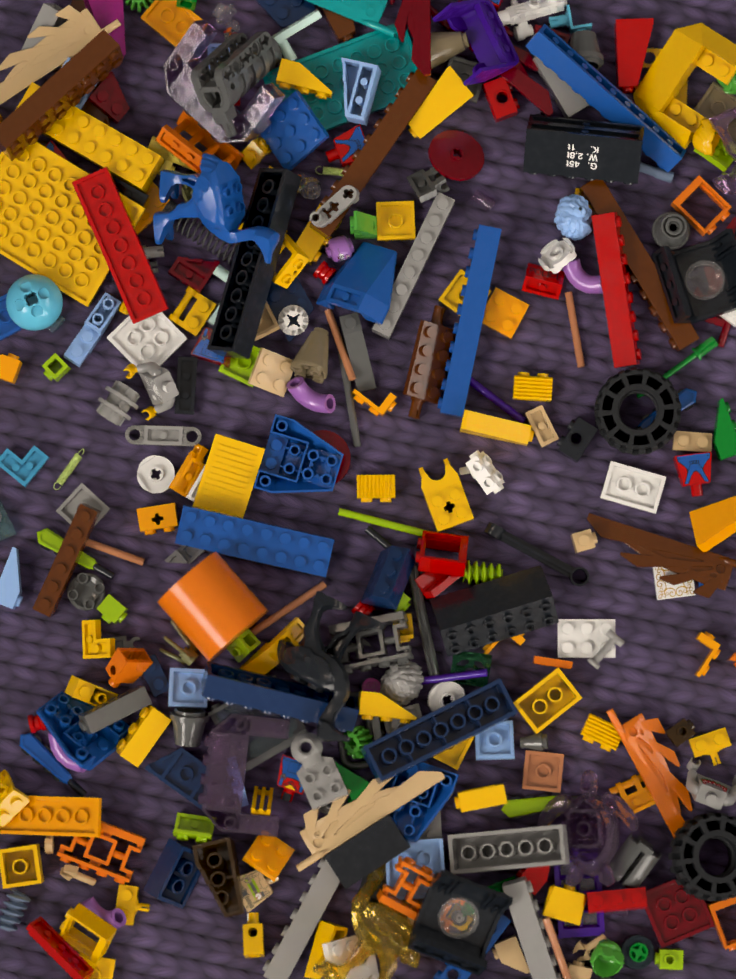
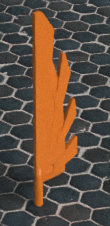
M614 709L607 710L608 717L675 839V832L678 828H682L685 822L681 816L678 798L688 811L693 809L689 791L669 771L665 761L666 758L676 767H680L675 751L657 743L652 733L665 734L659 718L646 720L643 714L640 713L624 724H621Z

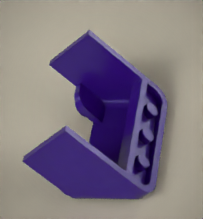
M467 0L450 3L432 18L433 22L447 20L452 30L464 31L467 34L468 41L479 64L473 67V75L463 82L464 86L486 82L518 64L519 57L490 0Z

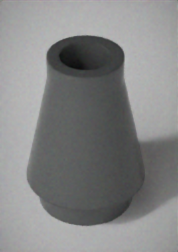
M540 732L520 737V748L544 751V749H548V735Z

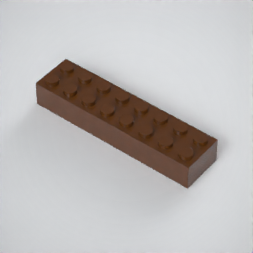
M104 29L0 123V150L11 161L21 157L24 150L29 145L35 144L43 132H48L57 119H62L68 109L75 107L80 102V98L92 92L99 81L105 80L113 68L116 69L122 64L124 58L120 45Z

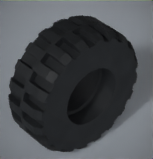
M637 367L629 370L619 371L613 377L611 376L601 387L596 398L595 422L601 436L611 447L618 449L622 453L646 455L661 449L673 438L680 423L681 403L677 390L661 373L651 371L648 368L637 369ZM632 394H643L653 401L656 408V416L648 427L633 429L624 424L620 417V406L626 397ZM627 436L630 438L625 442L622 437Z
M707 813L688 819L683 823L682 828L677 829L675 832L676 837L670 843L672 853H668V859L672 860L670 870L677 877L675 881L678 885L684 887L683 890L686 893L692 894L700 900L724 901L736 897V818L733 816L729 817L724 813ZM712 838L720 840L725 845L729 857L726 869L716 876L707 874L699 861V851L702 844Z

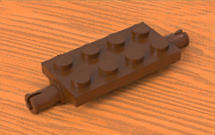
M434 306L431 322L420 321L403 395L409 396L410 400H412L408 414L410 418L420 419L423 403L438 404L439 397H441L442 381L447 373L445 371L447 359L450 360L451 356L449 347L456 335L453 333V329L442 325L446 308L441 306Z

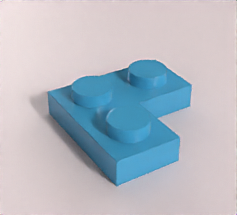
M35 445L23 459H20L7 448L0 456V467L26 487L50 457Z

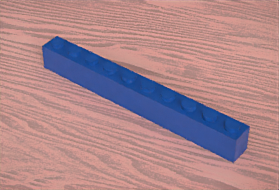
M546 24L526 44L531 54L537 56L547 68L553 70L559 79L571 86L572 90L580 94L590 106L598 110L603 118L608 119L611 123L645 126L642 151L646 156L652 158L661 169L668 173L683 158L687 151Z
M479 224L478 229H474L472 240H475L474 248L470 247L468 259H472L471 265L466 266L464 276L468 280L466 285H462L460 296H464L463 304H458L456 315H460L459 323L455 322L453 333L456 334L455 341L450 343L449 352L452 353L451 360L447 359L445 371H448L447 379L443 378L441 390H444L443 398L439 397L437 408L440 409V414L463 417L502 231L499 228Z

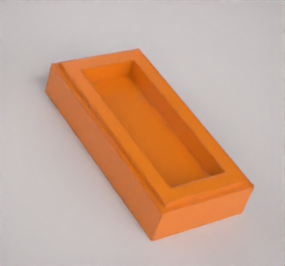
M533 656V664L564 669L572 668V661Z

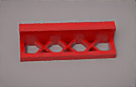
M41 916L29 923L26 928L29 931L28 934L73 979H89L95 970Z

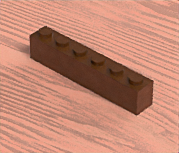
M85 503L79 505L32 608L33 610L48 617L54 615L100 515V510Z

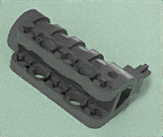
M266 31L256 32L249 39H247L244 33L232 34L191 71V82L200 105L206 111L212 113L215 124H222L227 138L237 134L232 121L237 116L234 104L281 61V48L277 41Z

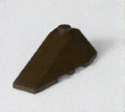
M227 837L193 845L195 864L225 918L243 914L244 905L235 841Z

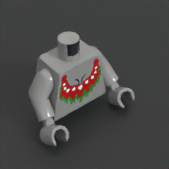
M692 757L687 763L689 771L687 773L686 789L691 793L694 800L721 810L723 806H732L736 801V775L731 787L697 774L696 771L701 765V760H698L695 764Z

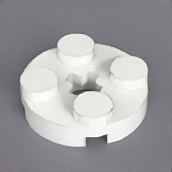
M562 238L563 240L561 241L555 239L541 250L542 256L541 259L538 258V262L544 270L556 274L576 258L575 246L568 238Z
M151 455L143 459L137 470V480L140 486L152 494L167 491L175 477L173 464L167 458L157 455ZM154 469L156 471H161L160 478L158 480L156 478H151V476L153 475L152 471Z
M453 681L435 684L431 688L427 700L431 712L445 706L443 704L444 696L450 695L452 702L465 696L464 689Z

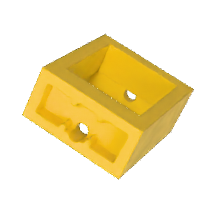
M285 234L280 253L287 247L292 256L278 273L274 272L272 281L287 289L310 259L288 234Z
M503 783L458 791L457 796L454 797L456 809L460 808L461 812L507 804Z
M79 903L74 909L71 907L65 915L67 919L61 924L59 935L73 949L97 964L106 953L117 929ZM75 922H78L100 938L98 943L75 928Z

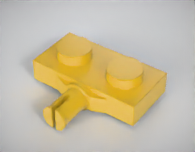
M725 727L688 740L694 758L710 755L713 766L721 764L717 752L731 746Z
M119 884L116 908L121 909L125 913V925H134L135 915L138 910L146 912L150 910V904L139 903V886Z

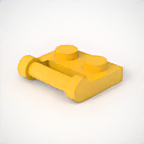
M188 286L185 290L186 294L173 314L169 315L168 319L197 337L217 304ZM191 298H196L197 301L184 321L180 320L179 317Z

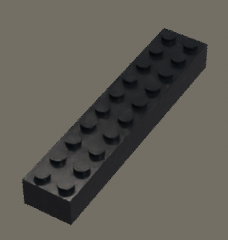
M259 168L242 229L255 226L271 228L279 233L280 239L272 254L270 264L265 263L262 251L255 241L248 240L237 244L207 347L208 350L222 357L250 359L302 178L288 169Z

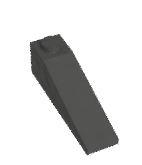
M358 312L340 316L339 321L349 360L356 376L357 391L364 392L376 389Z

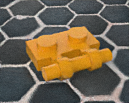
M640 774L630 776L631 779L622 783L618 782L609 789L612 796L617 793L621 796L620 799L614 802L622 819L655 804L647 787H642L640 782H643ZM635 786L637 791L627 795L625 790Z

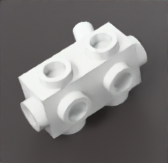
M477 450L469 456L471 460L465 463L466 467L459 468L460 475L471 473V476L478 481L487 495L492 491L496 494L504 488L502 484L505 482L502 474L495 469L491 458L484 451L480 453Z

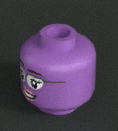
M341 235L329 239L325 252L328 258H332L334 262H340L352 257L354 247L350 238Z

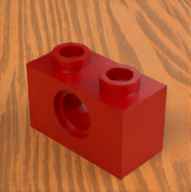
M500 77L483 84L482 88L496 123L517 115V109L520 107L517 99L512 97L511 91H513V88L509 82ZM499 95H504L507 98V101L504 103L498 102L497 97Z

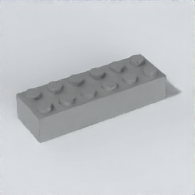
M563 824L448 835L450 869L453 874L570 864L567 827Z

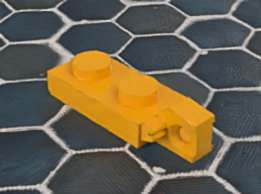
M197 444L190 451L171 482L170 489L184 497L188 495L205 466L203 462L208 451L207 448Z

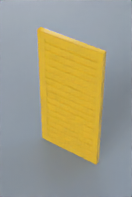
M216 433L193 507L243 518L265 448Z

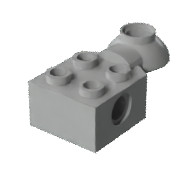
M304 732L297 735L292 741L291 753L296 761L302 763L297 776L312 810L315 811L350 794L334 759L321 755L323 750L322 741L317 738V735ZM304 743H310L312 748L310 752L303 753L301 746Z

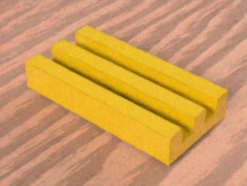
M258 786L254 787L251 806L252 814H271L274 788L270 787V790H266V787H262V790H260ZM261 795L259 809H256L257 796ZM265 796H269L267 810H263Z

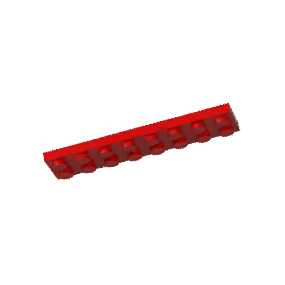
M105 167L73 181V187L133 324L169 309L109 168Z

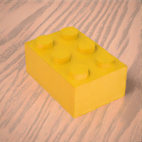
M557 667L513 703L517 711L535 734H537L581 700L582 697L559 667Z

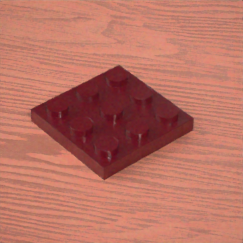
M675 878L646 890L647 909L645 911L661 948L715 926L705 900L697 899L694 895L686 893L683 890L684 887L678 885Z

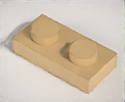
M542 405L525 413L541 448L559 440Z
M676 431L673 436L672 450L711 452L712 433Z

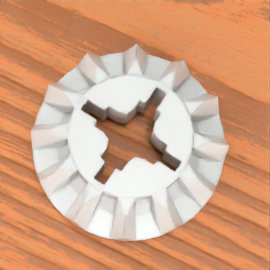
M289 305L281 310L278 316V325L287 335H299L308 326V315L302 307ZM299 314L297 322L300 326L292 324L287 327L290 322L287 315L295 317Z

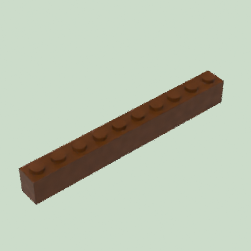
M419 69L415 73L411 71L405 80L408 82L405 88H399L395 94V97H397L396 101L388 104L384 110L387 114L383 119L379 118L373 126L375 131L372 135L368 133L363 141L364 147L362 150L358 148L352 157L354 159L351 166L349 164L345 166L341 173L344 176L340 181L336 180L331 187L333 192L329 197L326 195L320 203L321 206L345 185H351L358 189L360 193L362 192L435 86L436 80L430 76H424ZM348 191L347 197L351 199L353 197V192ZM332 203V209L330 211H326L325 209L323 210V212H325L329 216V218H331L332 215H330L329 213L332 210L337 212L339 210L337 208L339 204ZM351 206L326 227L318 228L313 223H310V228L329 240Z
M596 179L581 186L579 196H583L588 201L592 209V216L617 212L621 216L622 227L619 228L620 234H623L625 246H622L623 254L626 253L628 260L625 268L630 273V281L633 284H637L640 289L638 293L641 299L648 302L649 312L659 320L658 326L660 330L668 335V343L671 348L679 352L696 342L699 336L691 323L674 324L656 266L604 180Z

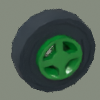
M638 934L630 935L620 945L621 952L624 955V965L631 969H644L650 965L654 958V947L645 936Z

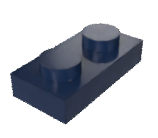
M156 654L150 656L153 661L152 665L143 675L153 696L156 697L169 690V681Z

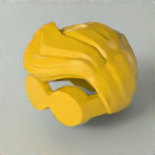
M714 118L701 119V125L698 126L692 137V144L699 152L712 156L715 153L719 140L726 135V131Z

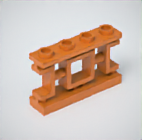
M101 821V833L98 838L113 843L107 860L89 854L95 837H90V839L74 837L71 846L63 843L60 845L59 851L56 854L60 857L59 860L68 864L73 861L78 863V867L88 871L91 868L96 870L95 874L105 878L107 875L112 876L115 882L124 885L125 882L129 883L134 873L133 870L125 868L131 851L141 853L147 838ZM112 835L135 843L137 847L129 844L126 854L115 849L119 840L112 838ZM76 843L86 847L83 857L90 859V861L65 853V850L73 852ZM112 857L122 860L119 871L126 873V876L104 868L101 864L109 866Z
M399 856L398 863L394 867L401 874L394 887L384 883L383 889H380L376 896L379 902L415 920L422 903L413 899V896L421 883L427 887L430 886L434 873H432L433 870L425 865L422 867L417 865L416 861L408 856L405 858ZM408 869L419 874L413 884L406 881L409 875ZM401 887L408 890L405 896L406 902L395 897ZM453 900L443 907L440 913V923L447 932H449V926L453 923L452 919L446 916L454 901L463 905L464 900Z

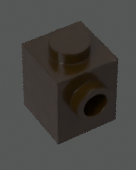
M681 718L667 728L665 734L673 745L678 747L696 734L694 732L695 726L690 719Z

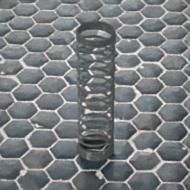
M170 200L162 211H173L177 203ZM180 218L178 223L173 227H176V232L181 231V235H185L187 233V239L192 237V242L197 240V245H200L202 243V248L207 247L208 252L213 249L212 254L215 255L216 253H218V258L223 256V261H226L228 259V265L232 264V261L230 262V259L237 247V244L235 245L229 256L226 259H224L232 243L228 245L226 250L220 256V251L226 242L223 241L220 248L214 253V250L218 242L220 241V239L218 238L216 243L212 246V248L209 249L210 244L215 237L214 234L210 241L204 246L205 240L207 236L210 234V231H208L203 240L200 243H198L202 233L206 229L205 226L201 230L200 234L193 240L196 231L202 224L201 220L198 223L194 232L189 237L188 234L190 232V229L196 222L197 218H194L190 227L184 233V228L190 220V218H187L184 225L179 230L178 227L183 218Z

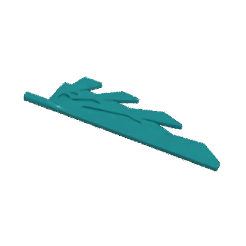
M305 0L391 37H394L396 30L379 23L388 0Z

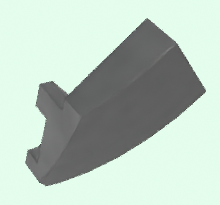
M182 545L167 557L165 562L191 564L205 550Z

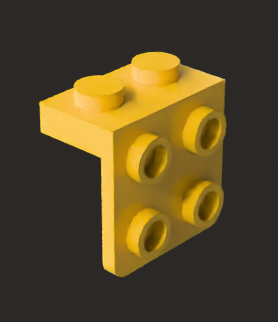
M5 769L0 772V826L4 827L30 802L26 794L15 788L9 772Z

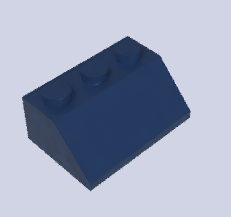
M392 545L380 552L361 600L363 604L397 610L415 564V557L409 548Z
M169 838L143 890L158 900L183 909L201 874L195 864L193 848Z

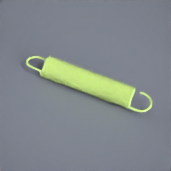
M323 166L322 174L344 176L341 174L344 168Z
M79 452L74 454L71 461H69L64 471L56 480L60 485H64L81 461L82 457L78 455Z

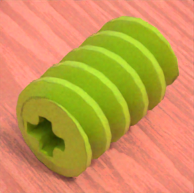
M470 560L466 561L463 582L467 579L468 585L473 580H475L477 585L481 580L484 583L503 577V569H501L500 563L494 568L491 562L488 567H486L485 562H482L479 567L477 561H474L472 566Z

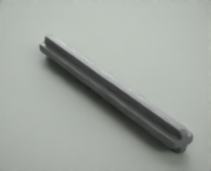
M414 564L409 582L429 676L439 675L440 672L424 595L414 581L419 576L417 564Z

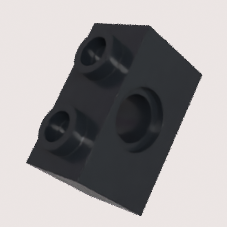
M579 417L576 421L571 420L566 428L569 430L567 436L564 437L562 435L557 443V446H559L557 451L575 463L579 461L598 430ZM571 435H579L581 442L579 444L572 443Z

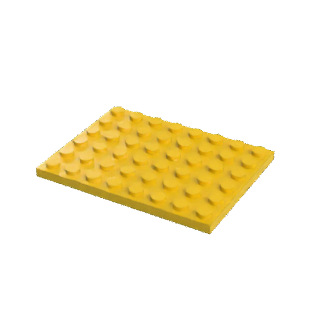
M39 142L31 146L29 145L24 150L23 155L17 159L15 158L13 161L1 152L0 254L33 274L48 277L56 283L60 291L89 307L110 271L72 184L73 181L85 177L89 173ZM119 192L135 228L146 208Z

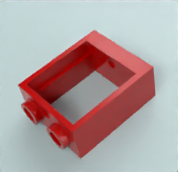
M423 530L422 538L418 537L417 549H420V551H416L415 562L419 563L418 571L464 577L469 536ZM431 548L459 552L458 560L425 556V549Z

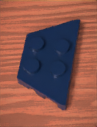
M256 0L281 29L288 27L316 10L310 2L305 0Z
M297 277L287 289L275 284L273 281L271 282L266 301L277 321L281 310L289 305L302 307L308 317L310 316L314 307ZM299 314L295 317L287 315L290 319L287 327L292 324L300 326L297 322ZM285 334L289 342L294 339V336Z
M183 747L144 768L204 812L207 810L213 769Z

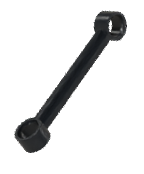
M488 522L484 533L506 543L569 577L570 582L575 586H583L589 581V572L585 568H574L507 532L500 526ZM576 570H582L586 575L585 582L575 583L572 579V574Z

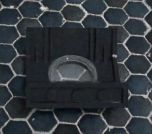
M725 229L706 242L676 251H671L669 246H662L652 254L674 324L697 323L736 310V238L732 229Z
M441 870L440 872H435L413 922L408 949L479 976L487 968L488 961L485 960L487 947L500 917L512 905L513 897L503 892L492 890L486 885L472 882L468 878L454 875L450 871Z

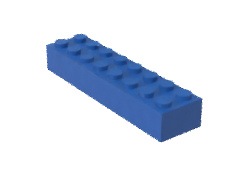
M184 504L175 543L326 577L334 538Z

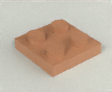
M525 750L522 789L561 793L564 754Z

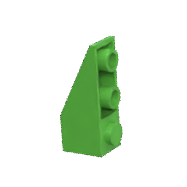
M353 211L354 216H350V234H354V239H377V217Z

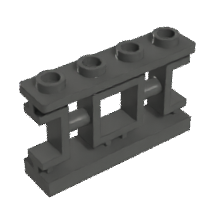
M398 611L371 617L386 626L392 625L394 636L385 637L384 630L364 629L360 630L362 632H357V643L348 645L343 654L344 659H341L348 675H352L353 671L357 670L361 672L371 671L372 667L376 666L387 668L391 666V663L396 662L398 664L409 663L410 659H414L412 647L410 645L402 646L399 630L408 628L407 613ZM351 621L328 626L329 634L333 638L349 627ZM378 634L381 651L365 654L362 638ZM395 643L396 651L402 654L388 656L386 645ZM358 651L359 659L363 662L349 664L351 663L349 653Z

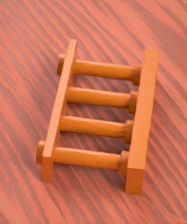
M186 109L183 110L177 120V126L172 129L169 125H164L155 140L199 174L202 172L199 166L204 153L217 155L222 161L228 162L234 170L237 169L245 156ZM185 130L192 138L186 140L180 133ZM200 142L208 149L202 152L194 145Z

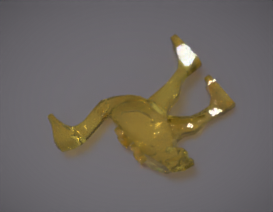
M386 864L367 875L366 883L352 899V924L359 940L350 956L342 965H336L323 960L322 965L315 964L312 970L324 979H346L350 970L363 965L369 956L374 954L378 955L381 967L378 979H390L397 969V958L403 964L410 965L413 968L418 967L420 953L408 949L413 926L410 920L383 903L369 902L371 895L377 890L385 877Z

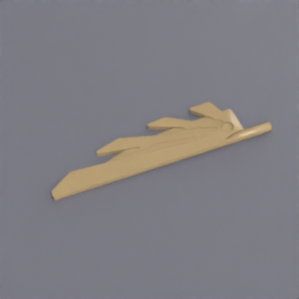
M67 5L57 12V17L68 19V21L59 27L38 26L27 38L46 37L32 48L10 53L1 63L0 71L14 65L16 66L11 70L6 79L0 83V105L30 86L32 82H36L62 65L68 57H74L103 29L109 34L120 27L121 23L119 20L116 19L101 29L87 8L79 12L71 5Z
M418 771L400 786L383 790L381 789L392 778L380 784L377 783L376 779H373L356 800L342 806L348 797L347 795L332 802L328 815L319 820V809L308 811L303 815L306 828L300 831V835L312 855L296 865L298 871L300 872L388 814L445 779L444 774L435 771Z

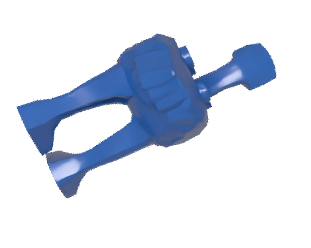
M204 153L199 166L202 171L201 174H184L173 170L160 171L159 198L161 203H166L170 196L173 199H178L179 184L191 187L193 193L191 200L181 202L173 211H158L153 215L156 244H162L165 237L167 240L174 239V220L179 218H200L203 225L211 233L229 244L248 240L255 241L262 251L265 263H271L272 254L279 243L280 235L275 230L263 226L238 229L245 215V204L240 177L228 162L222 161L214 155Z

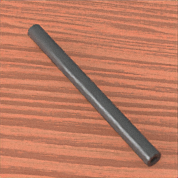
M338 353L354 447H360L361 441L351 382L348 380L340 354Z

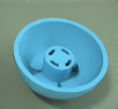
M29 274L19 278L11 285L6 296V308L12 321L19 327L31 331L43 330L51 326L60 316L63 307V298L59 287L48 277L39 274Z

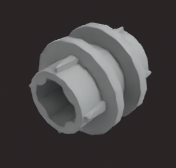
M116 380L112 387L106 386L105 390L110 393L106 400L101 397L98 398L101 404L96 411L113 424L121 426L125 419L131 420V417L126 414L130 407L138 409L139 406L135 403L140 395L129 386Z

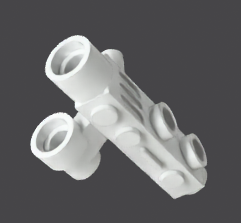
M511 0L510 7H506L505 10L497 13L503 26L518 24V26L513 27V32L516 40L521 41L525 40L528 36L534 35L533 27L527 21L564 11L567 0H529L520 4L517 0Z

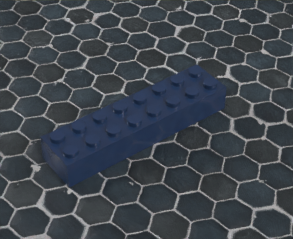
M209 661L206 663L201 681L202 696L208 700L215 701L217 699L228 705L238 704L249 710L255 708L266 714L276 713L287 719L293 717L304 723H318L320 716L334 696V693L330 694L324 691L322 694L301 683ZM350 695L345 705L337 714L335 725L339 731L353 732L359 713L357 697Z
M501 678L363 746L361 752L377 783L380 784L515 716L518 711Z

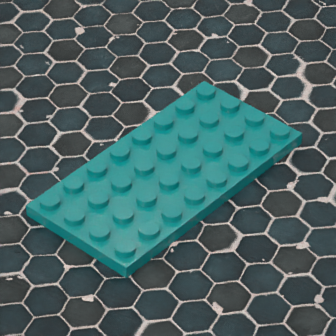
M395 23L387 26L396 30ZM407 29L404 42L400 41L397 30L394 37L375 30L295 61L301 63L332 91V98L327 97L326 100L316 97V94L312 93L308 95L301 94L326 131L349 122L345 117L344 82L341 57L378 65L382 71L370 114L383 110L390 102L394 103L397 97H395V94L399 88H405L408 83L405 81L411 71L415 73L418 69L411 60L413 44ZM279 67L272 69L263 78L274 109L294 91H298L293 88L285 90L276 84Z

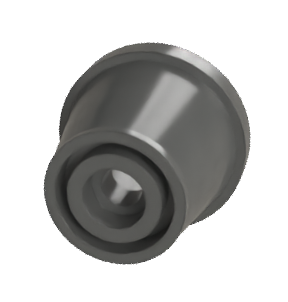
M589 30L572 33L570 47L596 70L602 67L604 56L600 52L596 33Z
M676 212L661 214L652 226V237L659 247L669 246L670 250L681 248L690 236L688 221L684 216ZM670 225H675L676 231H671Z
M177 707L174 711H171L170 719L173 723L175 744L183 747L200 746L205 725L209 721L208 713L200 708Z

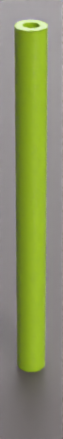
M340 508L338 512L339 516L421 537L424 530Z

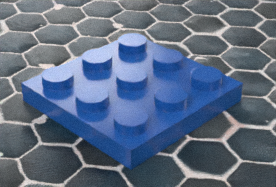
M294 91L255 126L267 145L270 146L269 148L282 167L290 171L330 137L299 91Z

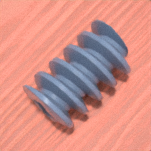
M9 888L13 894H6L10 901H3L7 908H0V911L3 913V916L0 915V928L11 932L18 930L15 924H20L21 920L18 917L24 916V912L21 909L26 910L27 905L24 902H30L31 899L26 894Z

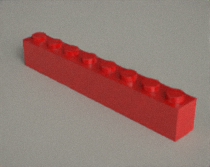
M617 212L593 215L591 218L614 368L640 364L639 360H642L641 349L637 347L639 333L634 327L636 314L631 308L633 294L629 292L628 284L631 281L629 272L626 273L625 268L628 260L626 253L623 254L622 246H625L623 234H620L619 227H622L621 216Z

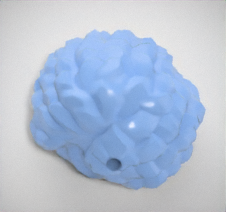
M571 194L561 198L554 218L557 229L561 230V234L568 239L581 241L592 232V209L589 208V203L583 196Z

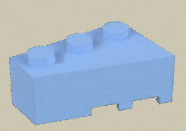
M341 57L345 117L349 122L367 126L382 71L378 65Z

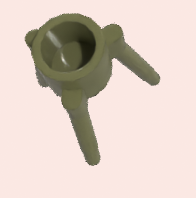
M171 620V624L189 648L185 647L182 649L167 636H164L163 639L178 650L180 654L177 656L162 648L159 651L183 665L187 664L190 666L199 655L195 652L197 648L191 644L182 630Z

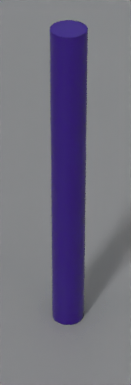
M471 377V387L519 423L525 421L526 418Z
M480 669L425 676L424 682L421 685L488 676V670Z

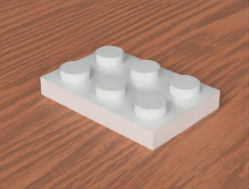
M610 461L600 498L656 514L666 477Z
M558 619L557 658H594L610 639L606 636V633L610 629L615 632V619ZM615 645L604 658H616Z

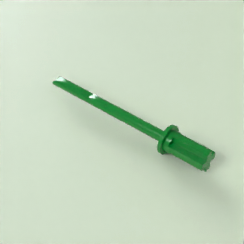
M711 336L696 348H691L693 353L663 374V377L668 379L695 358L701 361V357L718 346L714 337ZM637 394L636 396H637V398H641V397H643L644 395H643V394Z

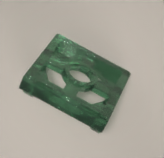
M466 651L452 655L450 673L464 672L466 668L482 669L474 665L475 661L481 662L485 667L484 669L488 670V676L455 680L453 682L479 687L487 685L492 655ZM461 660H469L468 664L464 666L457 665Z

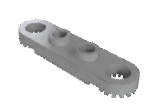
M132 425L127 428L125 438L133 445L196 446L201 442L202 434L196 427ZM132 430L140 432L138 440L130 439L129 434ZM191 431L196 432L198 435L197 440L194 442L187 440V434Z

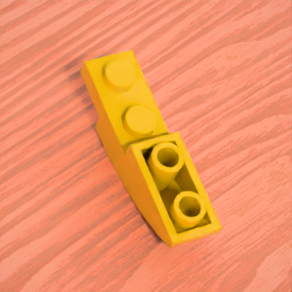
M295 617L269 643H265L239 669L263 675L268 673L279 664L277 656L279 640L290 641L295 646H298V643L304 638V623L298 617Z

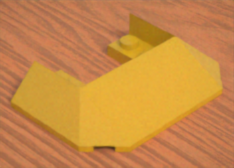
M703 23L675 29L633 93L635 104L684 149L688 147L694 132L701 125L700 120L706 119L676 99V96L695 67L698 66L727 86L736 73V44Z

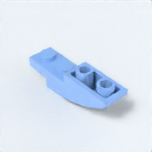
M105 292L63 357L80 367L109 326L121 305V301Z

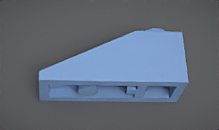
M12 547L0 577V604L15 610L16 606L19 607L21 605L23 596H21L22 584L19 549Z

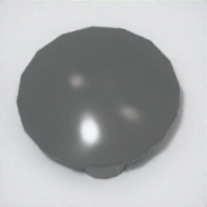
M80 573L75 576L70 582L67 597L71 604L83 611L97 608L106 595L103 581L97 575L91 573Z

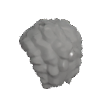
M409 661L406 664L391 663L389 669L385 671V675L381 677L380 693L399 706L407 705L411 700L419 696L418 694L423 688L421 685L424 682L423 672L416 662Z

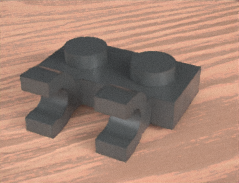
M431 167L426 172L422 169L406 177L421 203L437 196V191L444 193L450 190L447 184H443L447 182L445 177L441 176L434 167Z

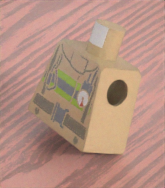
M256 869L240 875L243 904L247 912L253 910L273 893L270 885L280 880L279 877L272 881Z

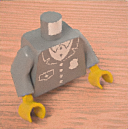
M155 362L138 364L137 367L134 364L127 365L123 371H129L130 373L125 377L130 379L138 372L152 404L155 405L154 407L149 406L142 411V413H149V417L145 420H150L157 413H162L173 407L175 397L179 395V392L167 369Z

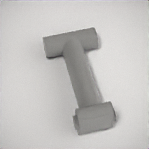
M611 629L606 633V636L610 639L593 659L589 658L587 660L595 669L600 667V661L615 644L621 647L625 643Z

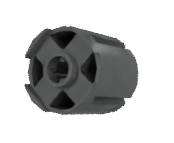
M631 832L609 862L608 871L617 882L623 877L621 880L623 886L638 888L661 858L662 853L660 852L657 855L652 850L653 845L641 836L638 838L633 837Z

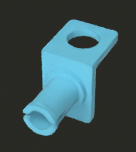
M566 5L565 15L548 17L550 29L567 26L569 27L570 34L592 29V23L573 26L569 5Z

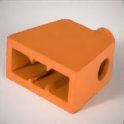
M116 649L106 666V671L110 676L108 683L111 687L117 688L121 683H134L152 665L153 661L145 649Z

